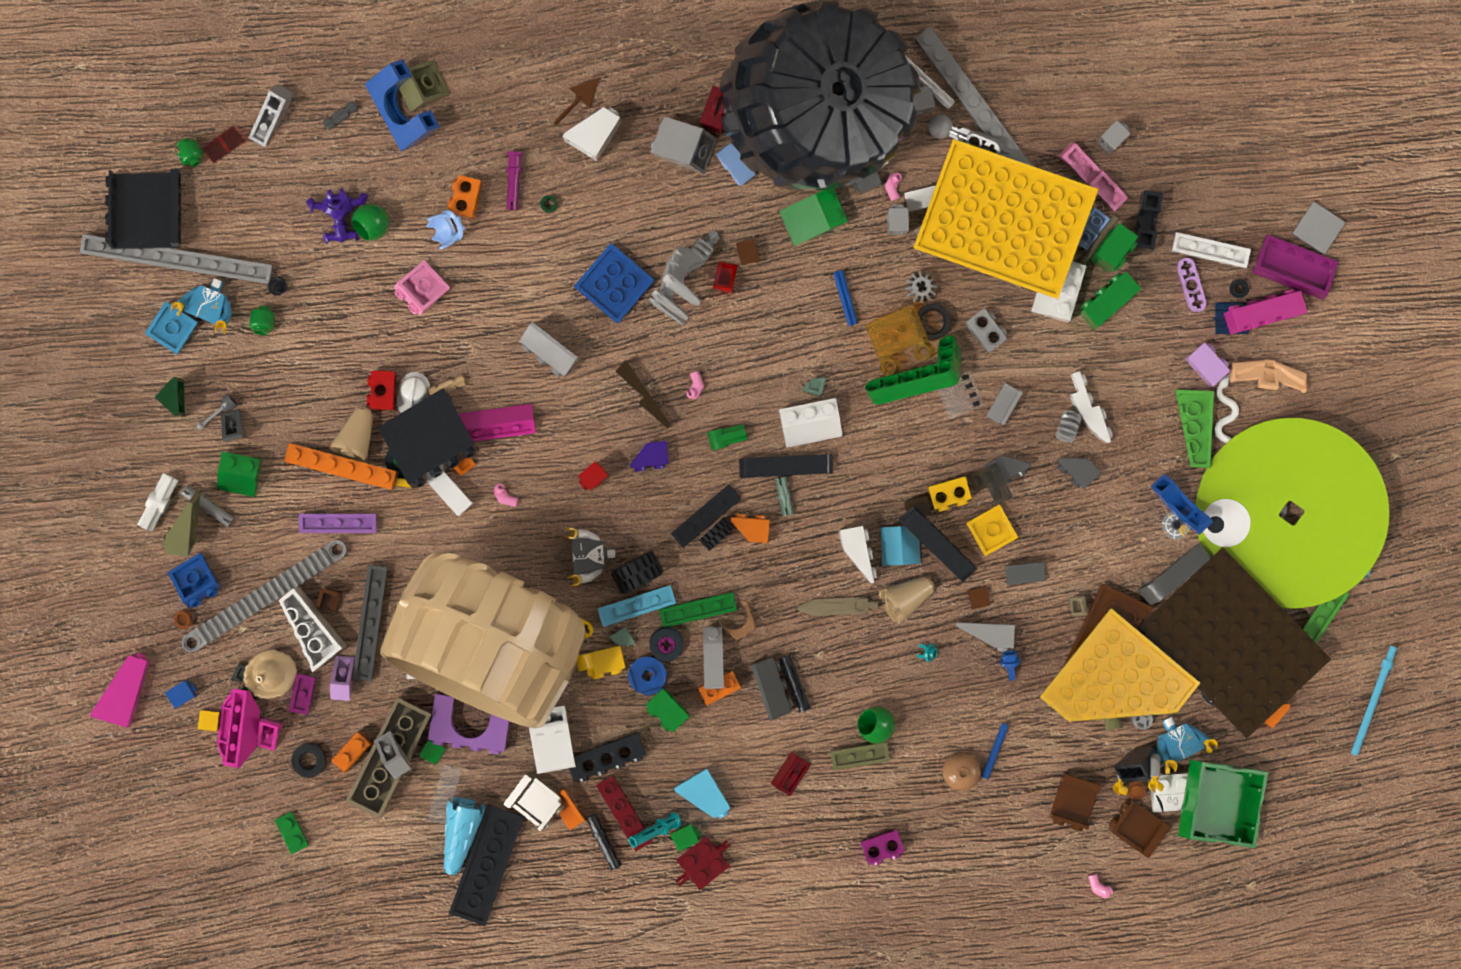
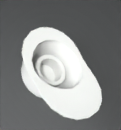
M411 372L402 378L397 397V407L401 413L429 397L428 389L430 388V383L423 374Z

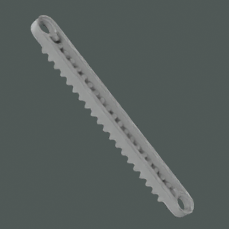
M334 540L186 634L182 639L183 649L187 652H196L286 595L293 588L300 586L342 559L347 554V545L341 540ZM336 544L341 545L343 548L340 555H335L332 551L333 546ZM190 637L195 638L197 641L195 648L187 646V640Z

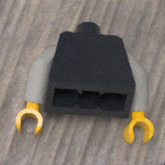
M1151 745L1149 748L1134 749L1114 765L1118 773V782L1113 786L1114 792L1119 795H1126L1128 787L1123 784L1124 782L1150 780L1151 778L1152 780L1149 782L1148 787L1154 793H1156V788L1160 792L1163 791L1164 786L1158 781V778H1160L1161 758L1156 752V746Z

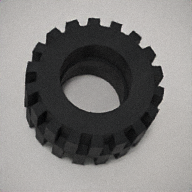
M648 551L614 569L611 576L621 594H628L658 578L664 571L654 552Z

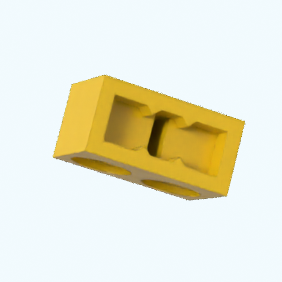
M966 477L927 487L934 509L938 508L939 512L950 509L949 505L955 503L957 507L968 504L967 500L972 499ZM956 487H962L964 490V495L961 498L954 495ZM938 492H943L946 496L943 503L936 501L935 497Z

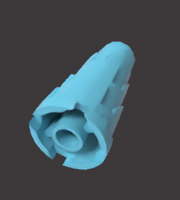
M453 797V800L449 798L447 801L443 864L447 874L457 875V872L461 871L485 813V805L482 803L477 807L475 806L476 801L460 797Z

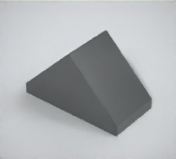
M240 409L221 413L222 440L224 442H231L246 438Z

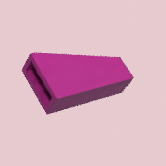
M136 652L135 655H128L91 712L90 717L123 727L131 726L151 661L146 659V655Z

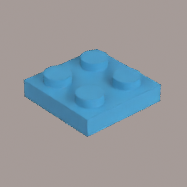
M165 301L145 334L178 355L199 322L183 312L180 316H177L179 310L173 309L171 312L172 305Z

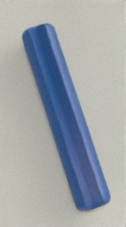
M836 271L833 275L848 326L856 325L858 320L844 271Z

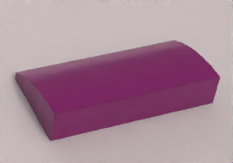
M1267 234L1252 273L1324 300L1328 295L1338 261Z

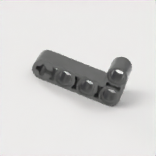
M1198 543L1156 578L1144 584L1138 591L1149 605H1153L1168 596L1211 559V556Z

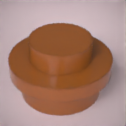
M180 610L174 616V624L180 629H187L193 623V616L187 610Z
M1133 781L1127 786V795L1132 800H1140L1146 794L1144 784L1139 781Z

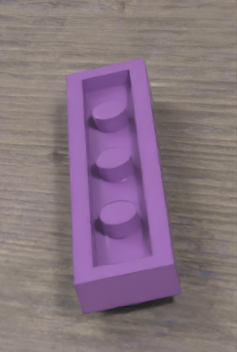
M299 514V533H377V514Z

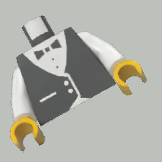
M571 527L565 528L570 530V536L564 537L572 540L574 575L568 576L567 579L573 578L574 584L569 586L574 587L590 582L602 573V569L605 568V560H615L616 553L615 548L604 549L603 541H600L599 536L588 530Z

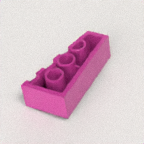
M1294 289L1284 291V295L1280 297L1274 294L1265 297V301L1258 302V299L1246 302L1247 306L1240 307L1238 304L1228 307L1229 311L1225 312L1224 316L1230 335L1307 313L1302 292H1295Z

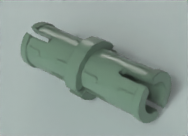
M787 476L775 478L778 491L777 500L780 501L782 516L794 514L790 498L792 494L789 493Z

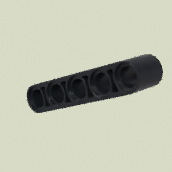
M832 454L739 459V478L833 473Z
M912 505L899 518L902 524L962 582L977 570V567L915 506Z

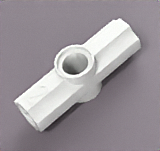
M162 474L155 490L151 492L146 501V508L137 525L151 532L154 531L161 515L169 507L170 497L179 480L168 474Z

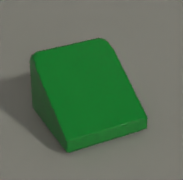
M428 740L419 757L436 765L446 748L441 745L432 744V740Z

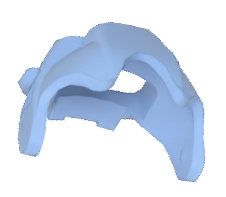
M445 210L440 214L427 218V221H429L427 228L436 229L432 240L442 244L439 246L440 249H444L455 241L462 239L463 230L466 228L461 222L460 215L456 216L452 211ZM450 218H452V219L454 220V222H455V224H456V226H457L458 232L455 231V228H454V226H453L452 221H451Z

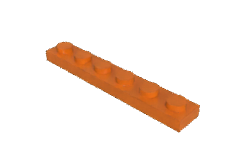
M291 443L288 444L284 462L389 490H394L398 474L397 471Z

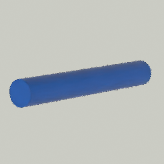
M1001 724L981 777L989 779L1009 725Z

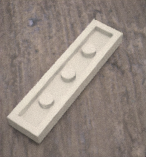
M1176 232L1171 252L1246 269L1251 249Z

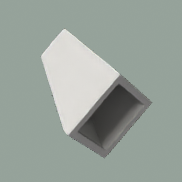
M603 107L565 132L563 135L564 141L595 161H598L621 124L619 113L610 107L608 110Z

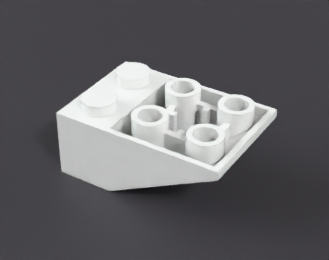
M863 526L839 530L843 551L868 582L874 583L873 579L877 578L875 567H871L870 564L873 556L871 548H867L866 541L869 540L867 529H863Z
M565 705L554 707L541 728L529 727L537 774L575 767Z

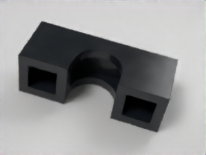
M1147 190L1141 192L1135 234L1138 236L1136 242L1138 244L1134 250L1154 251L1157 236L1156 223L1161 211L1163 193Z

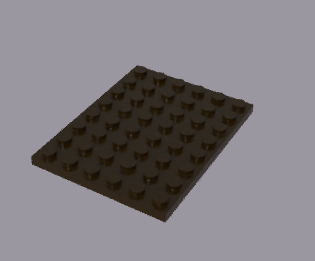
M1223 547L1139 626L1167 656L1200 682L1197 688L1246 739L1331 660Z

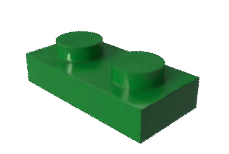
M293 811L274 820L291 855L309 846Z

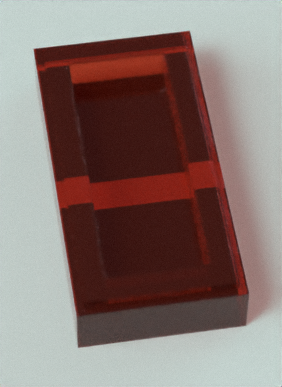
M232 126L202 148L215 164L245 143L237 129Z

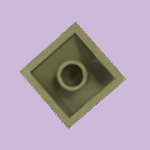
M433 60L408 67L412 77L399 87L411 112L425 108L450 95Z

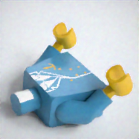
M213 278L209 288L200 285L184 294L178 302L172 304L170 310L172 312L173 309H178L177 316H180L184 309V312L215 324V332H217L218 328H223V334H226V326L232 316L228 297L220 293L224 282Z
M1172 716L1162 721L1166 731L1158 735L1159 740L1157 741L1156 752L1161 758V763L1165 766L1166 774H1170L1169 767H1172L1176 772L1177 762L1204 749L1203 746H1206L1208 753H1212V749L1209 746H1215L1218 749L1216 740L1209 739L1194 726L1187 723L1176 725Z

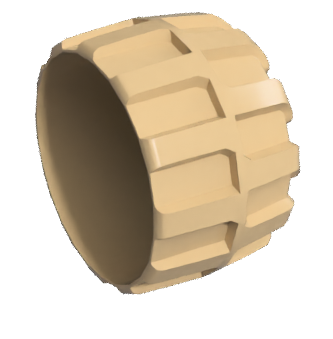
M439 552L429 555L422 561L402 593L381 645L380 654L386 661L406 674L461 702L518 725L541 728L571 678L585 637V627L582 619L571 608L556 602L557 599L541 590L523 587L524 581L505 572L498 574L490 566L470 558H463L460 555L448 552Z

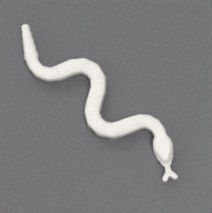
M1230 374L1220 380L1216 390L1217 398L1232 409L1231 414L1221 418L1214 428L1216 437L1224 443H1227L1232 438L1222 432V427L1235 421L1239 415L1237 403L1222 393L1223 388H1226L1230 382Z

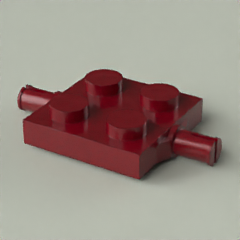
M707 836L676 860L684 873L675 880L676 883L682 880L678 884L681 887L686 881L690 880L699 890L704 888L730 867L723 856V852L731 847L730 843L726 845L728 841L725 840L717 847L712 844Z

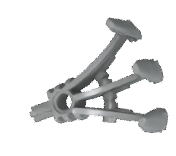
M710 231L704 240L698 239L691 249L678 246L666 262L660 290L655 289L652 293L654 298L650 297L648 299L653 306L681 325H684V320L687 321L690 316L673 301L674 292L695 306L701 303L699 298L684 285V277L691 271L701 268L714 252L712 247L720 239L716 231Z

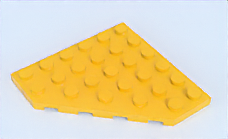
M1110 609L1040 695V698L1069 722L1173 714L1180 710L1200 682L1113 609Z

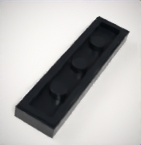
M728 484L676 528L671 535L684 548L741 499L740 496Z

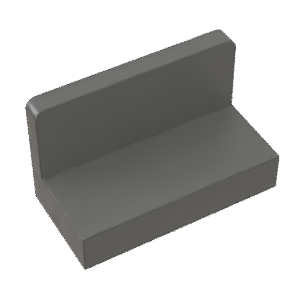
M1045 562L1005 566L1007 585L1046 581Z

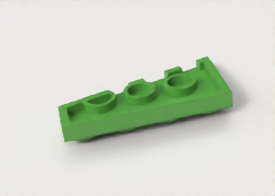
M1175 390L1190 466L1210 468L1214 391Z

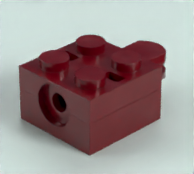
M712 86L700 119V127L722 135L724 128L721 117L724 115L723 93L719 91V87Z

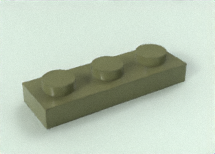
M887 742L830 751L833 771L890 761Z

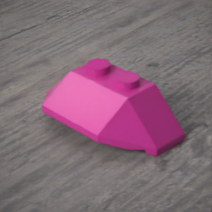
M233 688L221 706L217 746L223 759L222 763L225 766L240 768L256 749L260 709L250 691Z

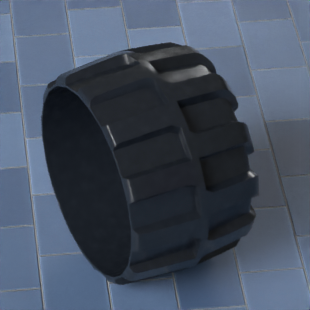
M817 0L783 9L753 29L735 47L736 56L731 66L722 73L719 91L723 93L724 115L721 117L724 132L725 135L731 137L741 154L740 160L751 171L761 172L771 178L775 186L788 190H829L841 188L861 181L889 163L895 157L898 144L912 135L917 122L913 97L921 92L919 75L915 68L908 64L904 53L909 47L900 33L886 30L877 22L878 13L863 5L846 9L840 7L837 0Z

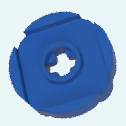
M644 656L635 660L628 672V680L631 687L644 695L657 693L665 684L667 676L664 665L657 658ZM645 670H648L649 673L652 672L653 676L650 677V681H647L646 678H642V675H644Z

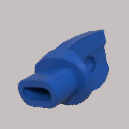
M1015 650L1004 651L1000 659V664L1007 668L1009 681L1015 680L1014 668L1021 662Z

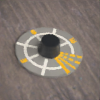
M1173 512L1167 513L1163 518L1162 530L1169 538L1181 539L1189 532L1190 528L1176 517Z

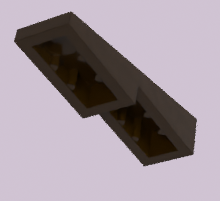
M625 360L615 372L644 397L639 404L668 429L671 426Z

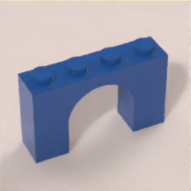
M404 59L390 63L365 83L367 90L401 151L415 147L440 127L431 110L417 114L411 120L401 112L397 102V92L399 87L412 77Z

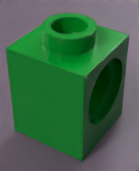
M692 823L670 833L678 852L698 843V837L701 836L698 827H693Z

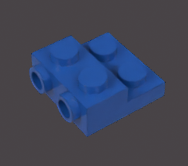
M198 553L167 572L182 602L188 608L199 606L202 603L201 600L207 596L209 598L214 597L221 588L202 553Z

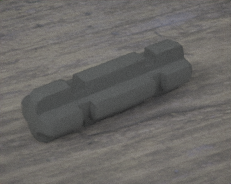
M352 101L348 102L346 107L340 108L331 115V118L325 119L323 125L327 130H331L335 127V124H339L350 116V113H354L357 110V106Z

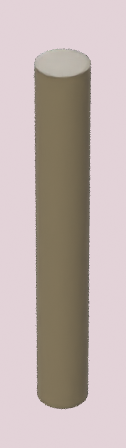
M1112 215L1097 238L1079 260L1082 265L1087 264L1119 220L1117 217Z

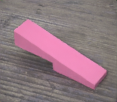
M1070 143L1058 155L1088 186L1099 189L1097 195L1113 211H1116L1128 199L1122 190L1104 171L1094 164L1076 143Z

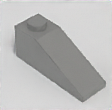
M279 84L270 89L248 138L266 147L285 115L295 93Z
M955 622L956 627L992 647H996L997 651L1004 652L1009 651V648H1014L1015 625Z
M703 627L704 689L724 688L722 627Z

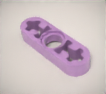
M1183 258L1177 263L1176 268L1187 305L1192 312H1200L1206 307V299L1196 266L1192 259ZM1183 262L1190 264L1191 267L1188 269L1189 275L1193 273L1194 276L1184 279L1183 276H1186L1187 273L1185 269H1181V266L1184 265ZM1188 280L1196 282L1197 287L1195 290L1190 291L1187 289L1186 283ZM1199 291L1200 295H1196L1197 300L1202 302L1199 305V309L1192 305L1195 299L1194 296L1189 297V294Z

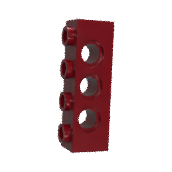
M614 774L596 784L627 839L646 829ZM652 839L633 848L636 852L652 842Z

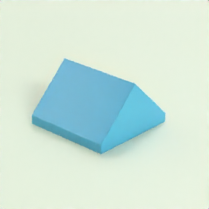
M905 526L880 528L882 566L921 564L920 542Z

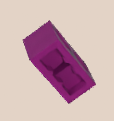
M896 828L860 840L867 863H872V866L883 863V859L889 857L891 860L902 856L901 853H904ZM890 840L897 842V847L894 850L887 848V843ZM873 846L879 848V853L876 856L868 854L869 849Z

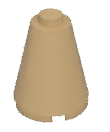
M365 407L356 409L332 441L330 449L343 457L346 455L351 457L350 459L365 462L368 455L374 415L371 414L372 411Z
M920 577L884 588L879 591V596L881 600H885L886 604L883 606L894 622L898 621V624H900L933 594L934 584L930 578Z

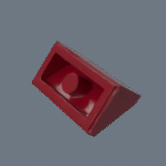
M791 752L771 784L788 796H791L811 764Z

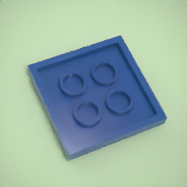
M610 243L574 285V288L618 324L655 280Z

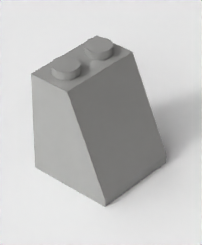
M664 116L659 124L658 133L652 142L650 152L661 159L704 175L718 139L702 128Z

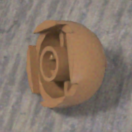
M964 752L949 756L942 768L946 784L958 791H966L973 788L981 775L980 765L977 760Z

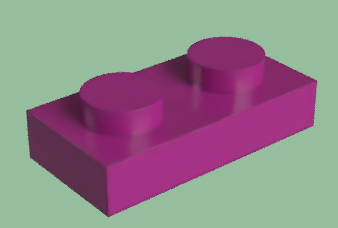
M297 673L289 706L290 712L304 715L309 714L317 677Z

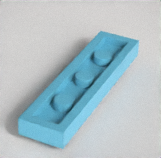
M671 585L597 608L602 625L605 627L676 604Z

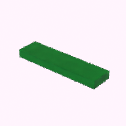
M734 592L659 609L663 627L738 611Z

